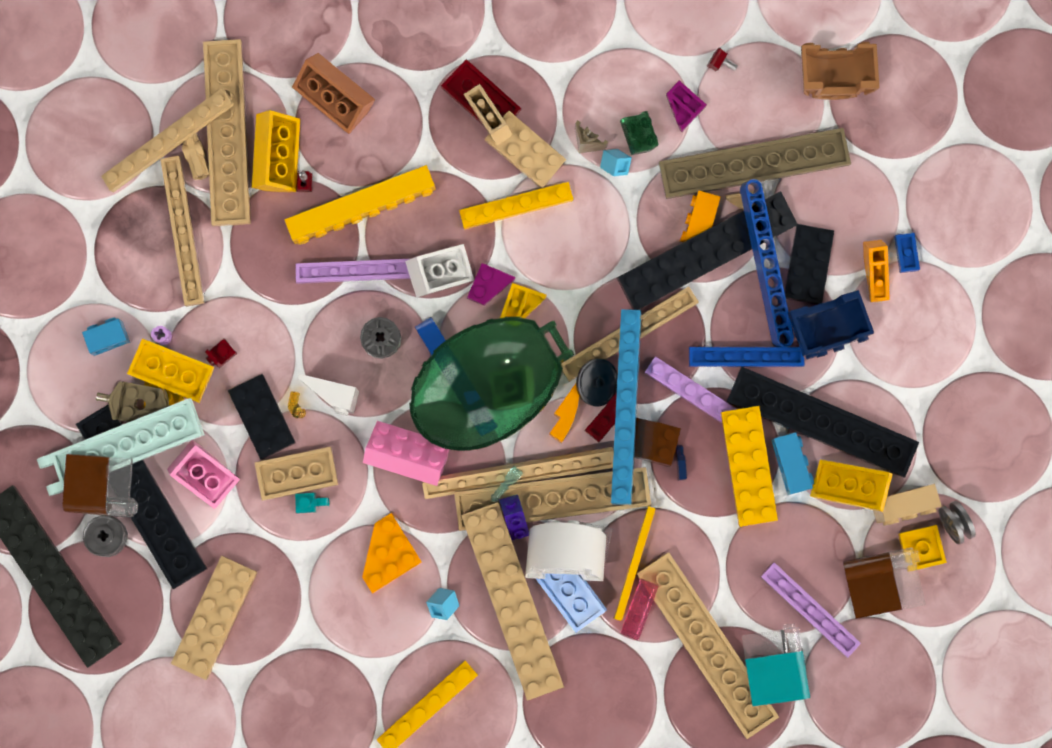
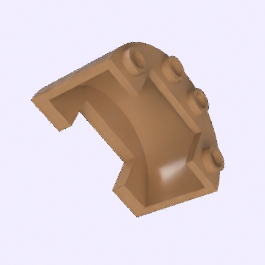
M861 42L854 50L839 48L836 51H829L826 48L821 49V45H815L814 43H805L801 46L803 92L806 96L812 94V98L822 100L849 99L857 97L861 92L867 95L880 88L877 44Z

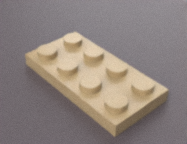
M508 111L503 119L513 136L499 145L495 144L490 135L484 141L542 189L566 159L514 114Z
M331 447L255 462L262 501L339 485Z

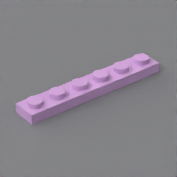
M409 259L296 263V283L411 279L405 262Z
M656 356L645 371L646 375L721 423L720 412L736 410V408Z
M774 562L760 576L845 657L848 658L861 644Z

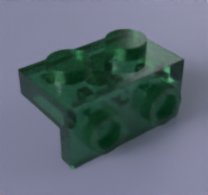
M643 111L636 116L624 117L620 120L631 155L651 152L659 145L648 111Z

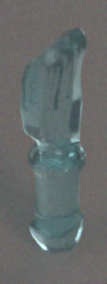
M513 466L505 476V481L491 495V501H499L503 493L509 489L508 486L515 484L523 472Z

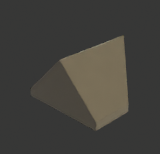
M577 120L575 123V133L579 154L605 150L608 146V141L601 142L598 140V134L596 135L591 132L588 127L584 130L580 127L581 122Z

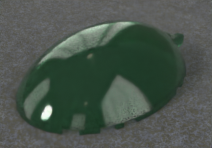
M521 317L489 319L486 322L474 324L444 341L433 351L434 353L421 365L423 367L418 376H415L411 387L410 415L420 434L430 443L443 449L471 451L489 447L507 439L531 422L552 398L562 374L563 367L561 363L574 355L573 351L568 349L556 329V322L551 321L540 328L534 320ZM550 332L562 353L560 356H557L545 336L546 333Z

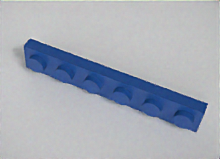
M689 347V367L805 366L800 347Z

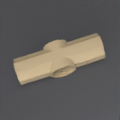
M196 132L182 143V150L186 161L189 163L193 179L202 180L209 176V170L204 157L206 155L203 145Z

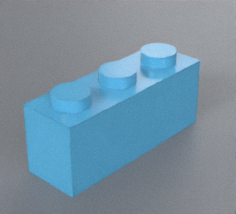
M792 433L772 439L771 442L787 496L812 489L814 479L812 474L808 473L806 467L809 464L807 456L803 455L801 447H803L801 437L797 436V433Z

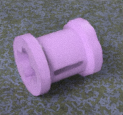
M163 326L153 328L151 337L155 342L160 345H167L171 342L172 334L168 329ZM159 334H165V337H158Z

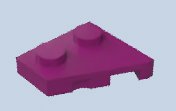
M482 263L467 299L485 306L510 283H513L515 277Z

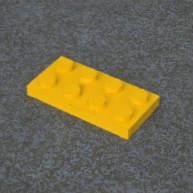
M142 338L127 374L185 398H192L193 401L200 403L214 367Z
M820 459L810 496L816 499L883 512L893 474Z

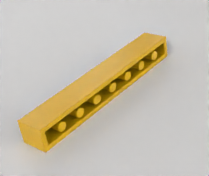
M425 165L284 220L294 244L298 243L301 245L307 243L312 237H323L328 231L333 229L334 231L341 230L346 224H357L364 217H375L380 214V211L385 209L387 211L393 210L398 207V204L403 202L405 204L411 203L416 200V197H427L433 194V191L436 189L428 167Z

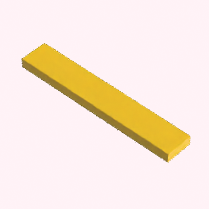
M648 506L646 508L613 619L620 621L623 619L656 510L653 507Z

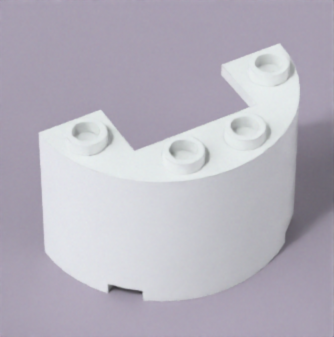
M549 520L548 523L532 526L529 530L525 577L545 579V573L581 575L583 580L603 581L606 535L601 531V528L581 525L575 520H570L568 523Z

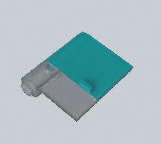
M795 624L783 625L784 629L741 635L753 707L811 698L800 629L795 627Z

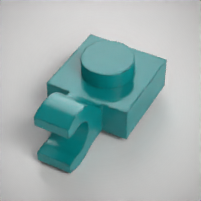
M316 493L295 494L297 514L316 513V507L330 506L329 498H316Z

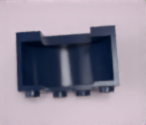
M859 290L841 295L835 300L809 308L805 306L788 312L801 353L807 360L828 355L827 351L833 350L834 353L844 350L845 345L855 341L858 343L869 340L868 336L874 334Z

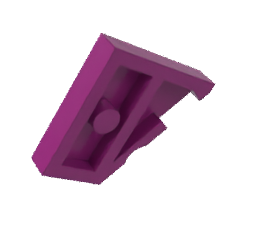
M680 80L666 93L667 100L681 132L707 106Z

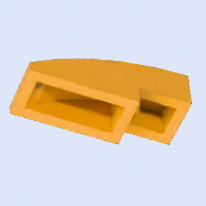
M576 383L555 411L554 416L559 418V420L549 433L551 437L561 444L572 426L578 408L579 394Z

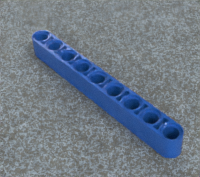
M751 179L741 185L740 194L771 341L776 347H788L793 343L794 335L788 316L789 311L762 184L756 179ZM749 184L754 187L753 194L748 190ZM753 203L758 206L757 212H754L752 209ZM757 222H760L762 225L761 231L756 228ZM761 240L766 244L765 250L760 247ZM765 259H767L770 263V267L768 269L764 266ZM769 278L774 281L773 287L768 285ZM773 297H776L778 300L776 306L772 304ZM777 315H779L782 319L780 325L776 323ZM781 334L785 336L786 340L784 343L780 342Z

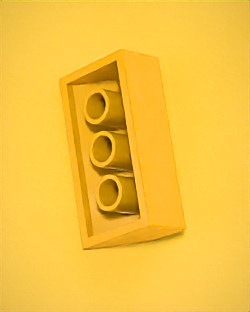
M271 110L256 114L252 188L270 192H296L300 118Z

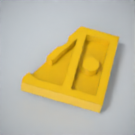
M512 283L500 320L518 326L546 299L547 294Z

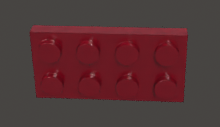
M467 59L441 85V88L480 123L481 121L464 96L465 93L479 84L502 118L508 111L515 116L521 111L519 105Z

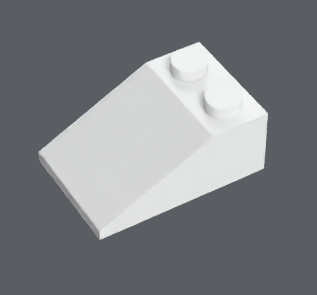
M464 244L405 261L416 298L474 281Z
M302 374L298 375V378L333 407L337 414L348 416L349 413L354 414L359 395L356 387Z

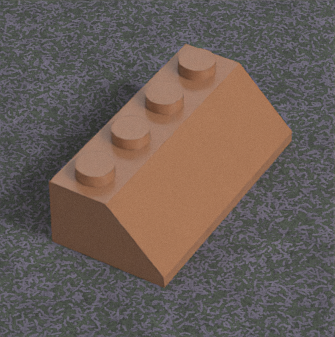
M319 53L305 60L292 86L294 90L348 134L368 114L375 101L371 95Z

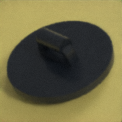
M596 358L587 361L581 367L577 375L576 387L580 398L586 404L596 407L604 406L617 393L618 373L614 365L605 359Z

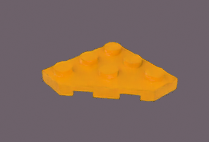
M392 513L377 521L373 528L362 575L372 594L422 563Z

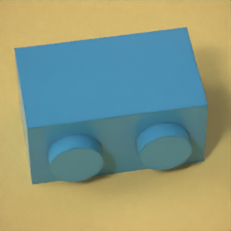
M110 318L105 321V324L100 326L97 324L89 326L86 331L82 332L89 353L93 356L130 343L123 321L116 318Z

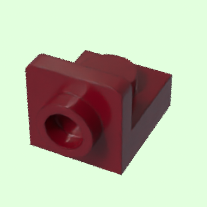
M225 338L212 349L205 351L208 355L206 360L210 365H216L219 368L237 355V352Z

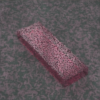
M642 578L640 579L620 634L639 641L659 585Z

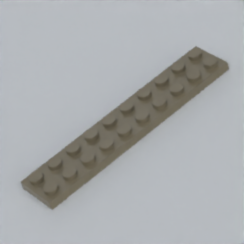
M844 128L659 161L666 199L697 194L698 191L709 192L741 186L744 182L751 179L763 182L851 165Z

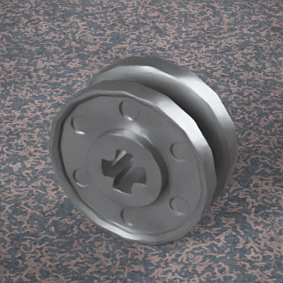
M377 317L365 323L361 330L360 340L362 347L369 355L374 358L384 359L397 352L401 344V335L393 321L388 318ZM378 334H385L383 342H377L378 338L376 336Z
M958 501L950 503V510L946 506L939 508L940 520L946 532L956 544L964 542V535L968 539L975 537L976 532L972 520Z
M111 516L93 518L87 523L83 531L85 547L96 556H115L124 549L127 543L128 533L126 527L120 520ZM105 533L109 534L106 540L102 539V535H105Z

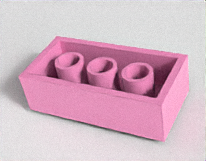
M377 421L367 443L363 463L437 486L448 458L451 443Z

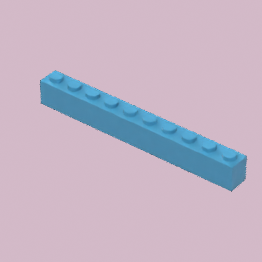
M621 309L611 503L615 505H632L641 310Z

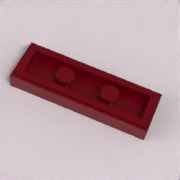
M617 393L584 430L598 443L615 425Z

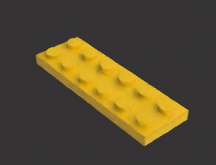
M754 406L720 412L739 527L778 521L760 407Z

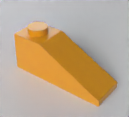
M882 239L863 242V257L870 302L890 300L888 246Z

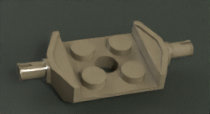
M119 381L111 394L98 392L96 395L99 396L96 397V401L108 402L113 420L126 422L134 421L171 406L169 405V398L165 389ZM139 399H143L146 403L143 410L137 407Z

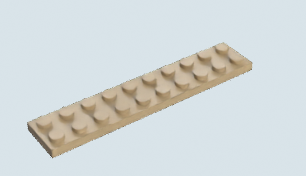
M241 39L203 42L206 99L223 88L234 103V106L207 124L211 225L214 227L251 224Z
M646 467L634 469L632 505H615L611 503L613 472L454 492L459 531L466 530L461 515L498 502L504 518L499 500L516 494L519 496L526 522L651 506Z
M498 502L461 515L527 701L563 688V682Z
M666 553L638 572L636 575L746 739L750 738L779 718L771 704L752 706L745 665L670 553Z

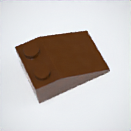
M636 418L634 458L670 467L681 428Z

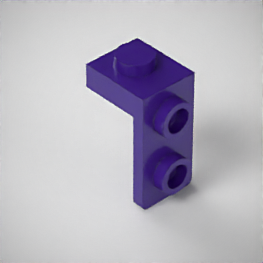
M518 494L500 499L511 540L529 536V530Z

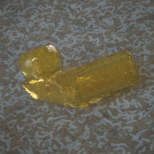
M291 391L288 410L293 417L302 419L306 415V410L301 409L298 404L300 393Z

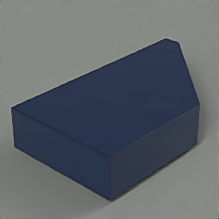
M677 445L675 450L677 480L684 481L687 479L686 459L683 446Z

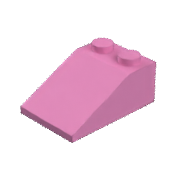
M194 440L190 441L167 468L171 477L214 509L240 480Z

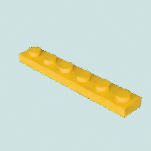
M569 182L461 209L459 213L464 229L572 202L573 196Z
M465 660L377 739L378 743L383 748L399 747L474 680L478 674Z

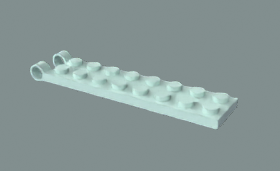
M189 398L37 459L40 469L52 465L55 466L59 482L46 486L49 496L62 493L64 489L66 454L111 457L110 472H113L205 434L192 398Z

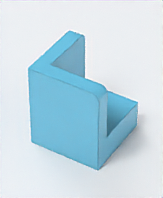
M619 149L603 150L600 168L612 176L628 175L632 157Z
M443 588L437 589L426 602L431 617L448 620L459 607L455 591Z

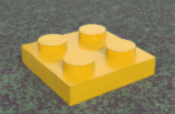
M937 525L898 534L907 572L947 563Z

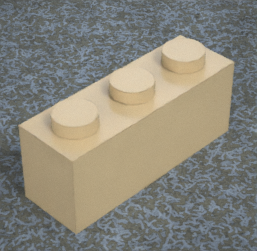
M480 84L464 94L471 108L496 145L513 136L508 125Z

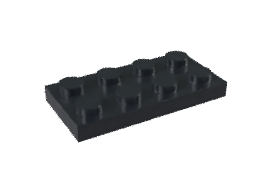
M797 224L785 286L786 299L816 305L822 304L834 236L833 230Z
M263 374L228 390L260 460L296 443Z

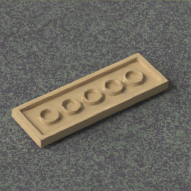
M221 556L172 659V665L202 679H208L257 575V571Z

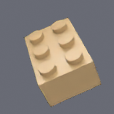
M935 484L887 496L883 512L875 510L873 512L876 522L883 523V526L898 523V518H901L903 521L918 517L917 513L927 515L937 512L936 508L942 507Z

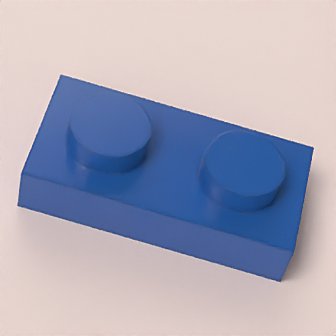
M915 233L895 235L894 240L899 272L919 271L920 265Z

